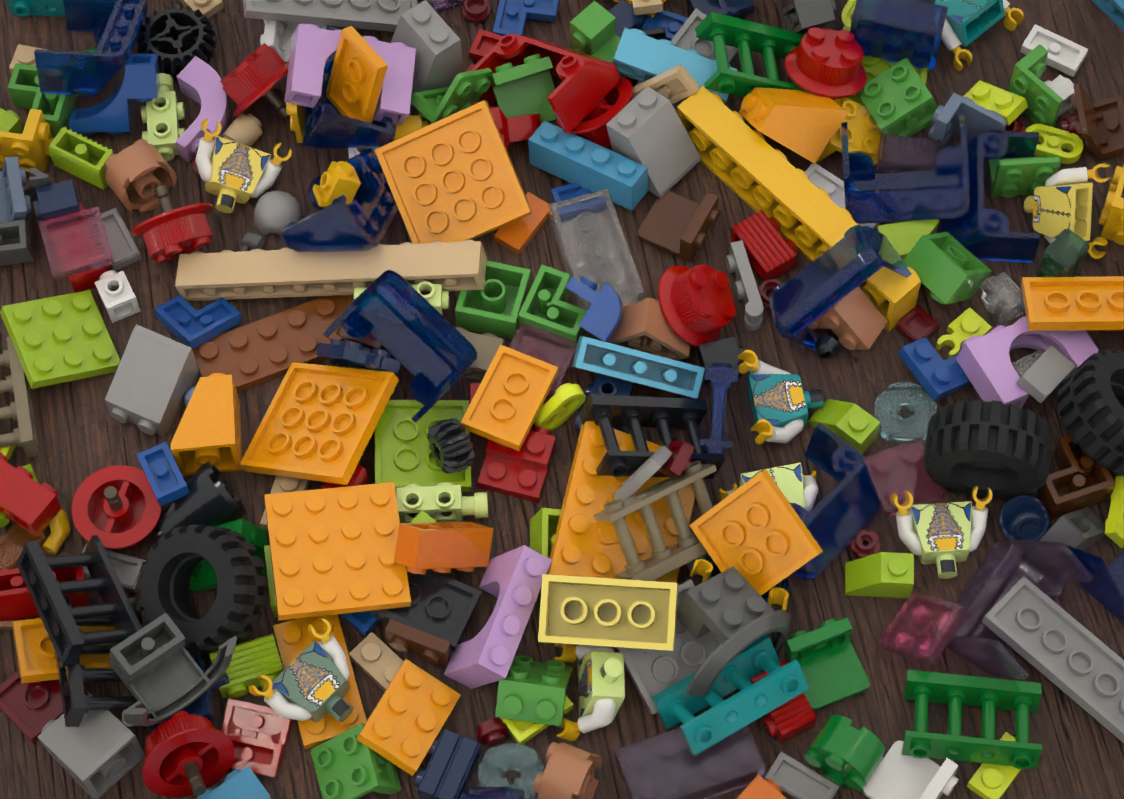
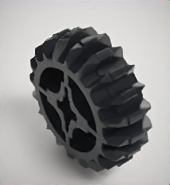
M176 4L174 9H169L165 5L163 12L160 13L154 10V17H145V25H139V34L136 35L138 54H158L159 72L171 74L175 80L177 75L195 56L207 64L208 58H213V49L216 48L215 31L210 24V20L207 16H203L199 9L192 11V8L188 5L182 10L178 4Z

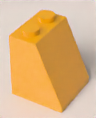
M754 87L752 92L743 99L741 109L738 112L759 132L814 164L848 114L832 98L818 96L805 90Z
M214 373L209 375V377L199 378L170 444L172 455L182 476L194 475L201 465L208 460L220 472L243 470L239 465L243 458L240 400L232 374Z

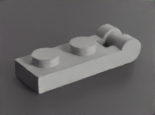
M740 240L730 243V254L725 257L729 273H734L736 282H734L736 297L738 300L742 299L745 306L744 325L748 330L754 331L758 330L762 325L764 306L743 241Z

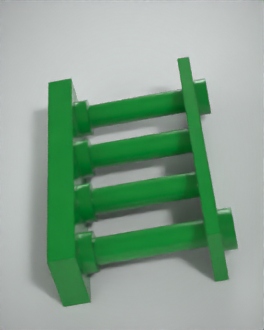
M710 12L695 28L697 38L713 43L717 71L704 83L705 89L741 97L751 93L754 87L804 90L792 80L791 83L779 81L775 56L786 59L787 54L800 45L804 34ZM726 45L738 48L742 72L730 70ZM751 51L759 52L763 55L767 78L754 74Z
M907 669L903 699L915 701L914 731L905 730L901 755L920 759L948 758L956 761L1014 766L1018 769H1037L1042 752V744L1029 743V712L1037 713L1042 695V683ZM928 702L948 704V735L928 733ZM962 706L982 708V738L961 736ZM995 709L1016 712V742L995 740Z

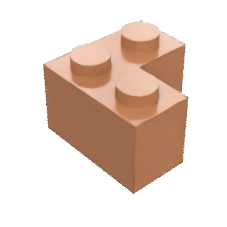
M811 280L793 306V309L801 317L800 320L805 326L811 329H831L839 338V343L849 350H869L888 322L854 280Z
M645 298L642 301L623 306L621 324L609 342L676 361L689 357L690 345L681 340L670 328L663 316L659 301L654 298Z

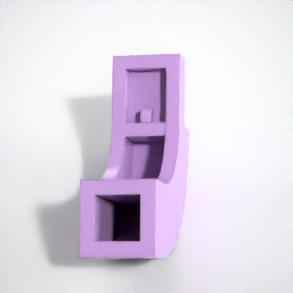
M196 56L177 75L181 93L201 106L198 117L176 141L180 157L189 163L197 155L200 138L204 137L205 133L201 129V123L204 119H208V132L215 129L216 121L220 122L221 132L218 135L219 137H222L221 135L230 124V107L227 94L220 82L221 78L209 64Z

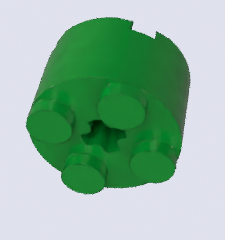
M830 715L807 749L804 759L812 766L819 768L825 773L824 777L838 785L839 788L842 785H846L861 792L885 755L883 754L886 750L885 746L874 733L864 726L859 731L850 726L853 720L841 715Z

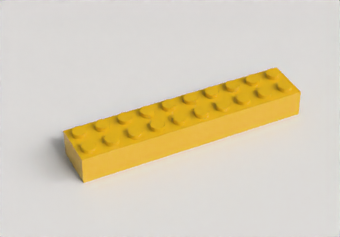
M702 86L697 90V93L689 96L677 106V114L700 155V161L757 213L762 210L768 218L774 217L780 226L781 235L786 240L791 239L797 249L830 280H854L888 321L884 327L885 330L890 332L898 321L916 307L921 285L918 274L912 268L905 267L890 248L883 247L876 241L869 229L857 224L845 208L838 207L824 189L817 188L810 182L803 170L796 169L791 165L780 150L772 148L759 131H753L738 112H732L725 106L718 94L715 92L711 93Z

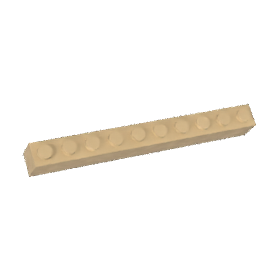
M473 240L450 243L433 241L426 244L404 242L400 245L372 244L370 246L357 247L342 245L334 248L313 246L309 249H252L241 252L223 250L217 253L195 251L191 254H179L175 287L186 301L218 300L222 297L225 300L354 295L355 287H368V290H379V284H388L392 281L401 284H419L428 281L432 284H442L443 291L483 290L485 288L487 257L481 241ZM392 290L390 293H399V291Z

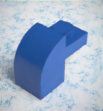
M582 276L580 280L571 277L565 287L591 303L579 326L604 342L609 343L623 318V304L619 294L606 282L598 293L595 291L598 285L586 277Z

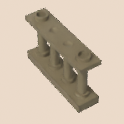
M10 336L6 337L8 349L3 350V353L0 354V367L6 366V368H10L11 375L6 376V380L0 381V393L10 392V394H14L15 401L10 402V406L0 408V420L13 418L14 421L18 420L19 428H15L12 433L0 435V448L17 445V447H23L27 458L40 455L31 388Z
M701 461L691 462L688 469L680 476H672L623 501L622 499L610 501L603 505L604 510L593 515L595 521L613 522L627 562L626 570L615 575L616 579L654 581L708 553L697 536L691 532L677 490L691 484L701 514H705L713 506L703 477L717 471L715 465L701 464ZM666 497L679 535L678 544L672 547H666L651 505L652 502ZM638 509L653 548L652 557L644 561L639 559L624 517Z

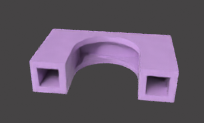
M310 23L298 24L292 35L284 102L311 108L315 107L321 97L324 66L334 60L342 30L331 31L321 29L319 26ZM363 36L367 43L388 65L373 120L402 126L410 114L416 48L407 47L406 44L401 42L388 43L378 41L373 36Z
M1024 316L1010 326L1004 327L1000 325L986 335L969 337L962 343V349L956 360L983 401L992 402V400L1007 405L1011 403L1018 405L1021 409L1030 394L1016 383L1020 376L1010 361L1009 351L1025 347L1044 353L1052 345L1075 365L1073 370L1065 377L1066 379L1089 356L1097 353L1099 350L1086 330L1029 331L1027 319Z
M526 545L490 559L479 588L498 598L496 606L483 629L473 639L457 645L455 652L453 651L444 675L470 689L506 678L542 587V574H547L551 559Z

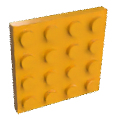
M485 100L375 149L413 244H426L433 241L450 243L473 240L532 214L528 200Z
M292 362L239 465L245 472L348 485L399 379L394 372Z
M394 482L264 495L278 621L410 607L411 597L406 566L394 562L400 523Z

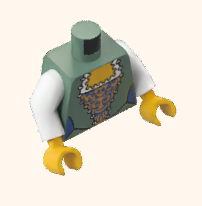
M319 618L324 625L323 631L317 634L314 627L310 624L308 631L312 636L320 638V643L314 640L273 682L265 675L256 676L263 682V690L260 692L255 686L251 685L249 686V692L254 696H264V702L282 718L298 721L310 719L317 723L329 712L336 720L343 722L353 711V707L343 699L349 692L347 681L350 671L344 651L334 635H329L331 631L330 623L326 619Z

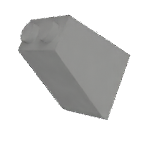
M426 0L400 16L391 43L401 42L406 44L407 47L416 48L411 98L415 92L449 87L456 75L463 72L460 38Z
M648 86L606 124L612 151L647 166L648 191L659 198L664 196L701 160L696 147L670 100Z
M136 324L105 398L110 416L121 423L131 422L148 435L156 433L165 437L185 404L184 394L188 389L195 386L201 377L192 348Z
M89 710L88 713L84 714L79 727H66L64 714H62L57 720L49 721L42 728L41 734L37 736L47 752L92 799H99L146 757L136 736L109 710Z

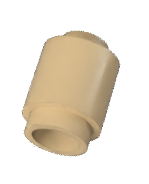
M250 113L247 115L239 114L221 136L222 138L251 147L263 134L260 128L262 124Z

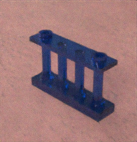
M706 362L704 380H711V386H713L710 432L700 431L699 446H706V452L725 453L726 448H733L732 433H724L727 388H730L731 382H738L739 368L737 364Z

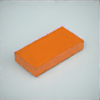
M527 192L525 196L532 214L500 227L494 234V241L517 255H520L553 212L552 205L530 192Z

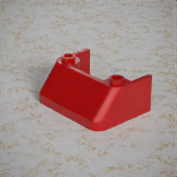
M506 34L502 36L499 42L470 70L490 68L496 73V67L507 63H512L513 67L524 64L523 59L536 54H540L541 58L549 56L553 66L550 74L564 81L547 99L566 134H569L620 81V73L616 65L610 61L550 41L519 34ZM490 85L483 96L485 100H488L489 105L492 106L496 99Z

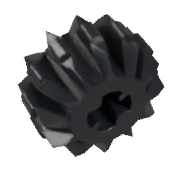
M457 418L444 419L429 427L427 436L430 443L429 448L432 451V457L437 462V466L444 473H458L473 465L475 453L472 449L473 444L470 441V435L467 434L465 426Z

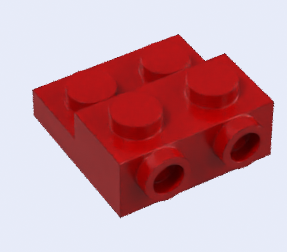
M534 427L533 431H529L520 451L489 439L486 447V457L477 482L478 488L539 503L556 450V437L551 436L552 433L546 428Z

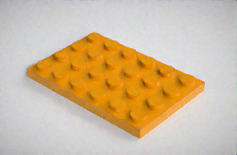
M586 421L581 426L549 558L552 561L547 572L548 575L616 579L615 575L626 570L627 562L613 522L595 521L593 515L604 510V504L615 500L613 498L615 496L614 493L630 476L613 477L597 475L596 469L607 451L600 428L594 421ZM614 429L620 451H635L631 435ZM646 440L649 452H656L661 447V445ZM650 477L633 495L668 478ZM691 484L677 490L688 524L690 523L695 500ZM666 497L652 502L651 505L666 547L678 544L679 535ZM638 509L624 517L639 559L644 561L652 557L653 548ZM680 567L654 581L677 583Z

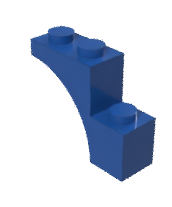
M127 54L125 74L119 87L112 95L99 104L84 109L72 110L68 121L69 129L84 136L92 135L95 132H107L110 135H121L125 132H130L132 124L131 99L139 102H148L158 98L160 89L158 54Z

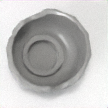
M282 191L265 193L259 198L253 212L254 226L266 236L269 233H275L280 236L285 235L296 228L301 218L300 204L297 199L290 193Z

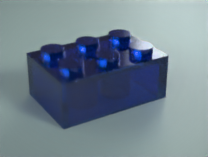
M857 0L850 32L854 34V40L863 49L864 56L882 58L888 62H900L907 58L911 65L917 68L934 69L948 7L917 0Z

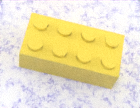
M542 574L538 642L674 651L679 584L673 582Z

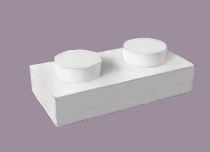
M1036 24L1025 39L1020 50L1021 53L1027 55L1039 44L1049 51L1045 64L1072 77L1076 74L1088 52L1087 48Z

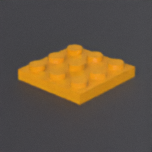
M766 469L689 525L721 573L734 566L761 596L823 552Z

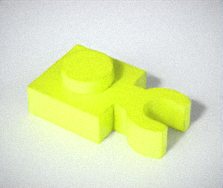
M969 307L948 325L947 332L949 334L943 335L938 339L936 349L940 350L945 345L951 346L953 350L948 353L947 359L959 354L960 347H962V343L966 339L974 335L979 337L986 335L992 330V327Z

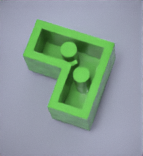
M594 0L570 21V48L610 62L613 61L620 41V37L616 35V17Z
M15 63L8 85V91L14 106L17 108L42 110L46 122L50 125L53 139L62 127H67L68 130L71 111L74 110L79 94V88L73 71Z
M541 265L518 314L519 333L572 352L576 351L579 336H584L587 331L579 326L587 310L566 303L571 290L565 286L569 282L571 274Z

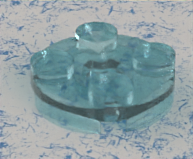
M896 382L886 387V390L876 398L873 417L880 421V435L886 441L911 444L927 439L929 421L938 409L936 401L934 402L930 395L921 390L922 387L913 382ZM901 407H907L908 412H913L914 415L909 416V418H902L897 413L901 411Z
M504 743L497 747H492L486 751L479 765L478 783L480 791L487 799H536L538 793L533 792V784L539 772L544 773L543 763L533 748L523 744ZM510 769H514L516 773L521 774V778L515 779V784L512 785L508 784L506 778H502V775L506 774Z

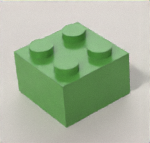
M948 232L922 235L902 262L905 267L912 268L918 274L921 284L925 285L930 290L929 294L941 304L971 299L992 272Z
M486 260L485 288L483 290L460 291L455 308L456 326L470 331L491 333L498 337L517 340L519 334L518 314L532 286L531 269Z

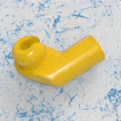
M63 509L49 523L51 534L42 546L53 555L57 554L71 532L67 514Z

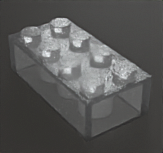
M608 189L549 204V222L566 272L577 280H580L582 276L598 285L595 290L598 293L606 282L617 291L623 306L642 301L645 291ZM574 293L578 306L588 310L591 303Z

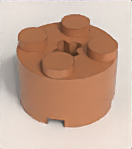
M144 139L137 140L133 145L123 149L118 154L109 156L105 162L107 168L105 174L106 183L129 211L138 209L141 213L155 209L160 204L154 189L166 185L167 190H169L171 185L173 187L176 185L177 176L175 171L159 151Z
M552 742L546 754V761L548 763L544 773L539 772L533 784V792L538 793L537 799H593L599 780L594 778L595 768L598 770L602 769V757L563 742L560 744Z

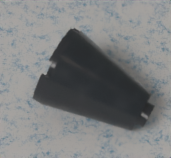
M208 460L187 481L186 484L190 494L168 503L162 510L154 530L160 538L165 533H171L174 528L180 526H216L243 515L246 509L241 500L236 502L233 499L235 491L214 465L212 466Z

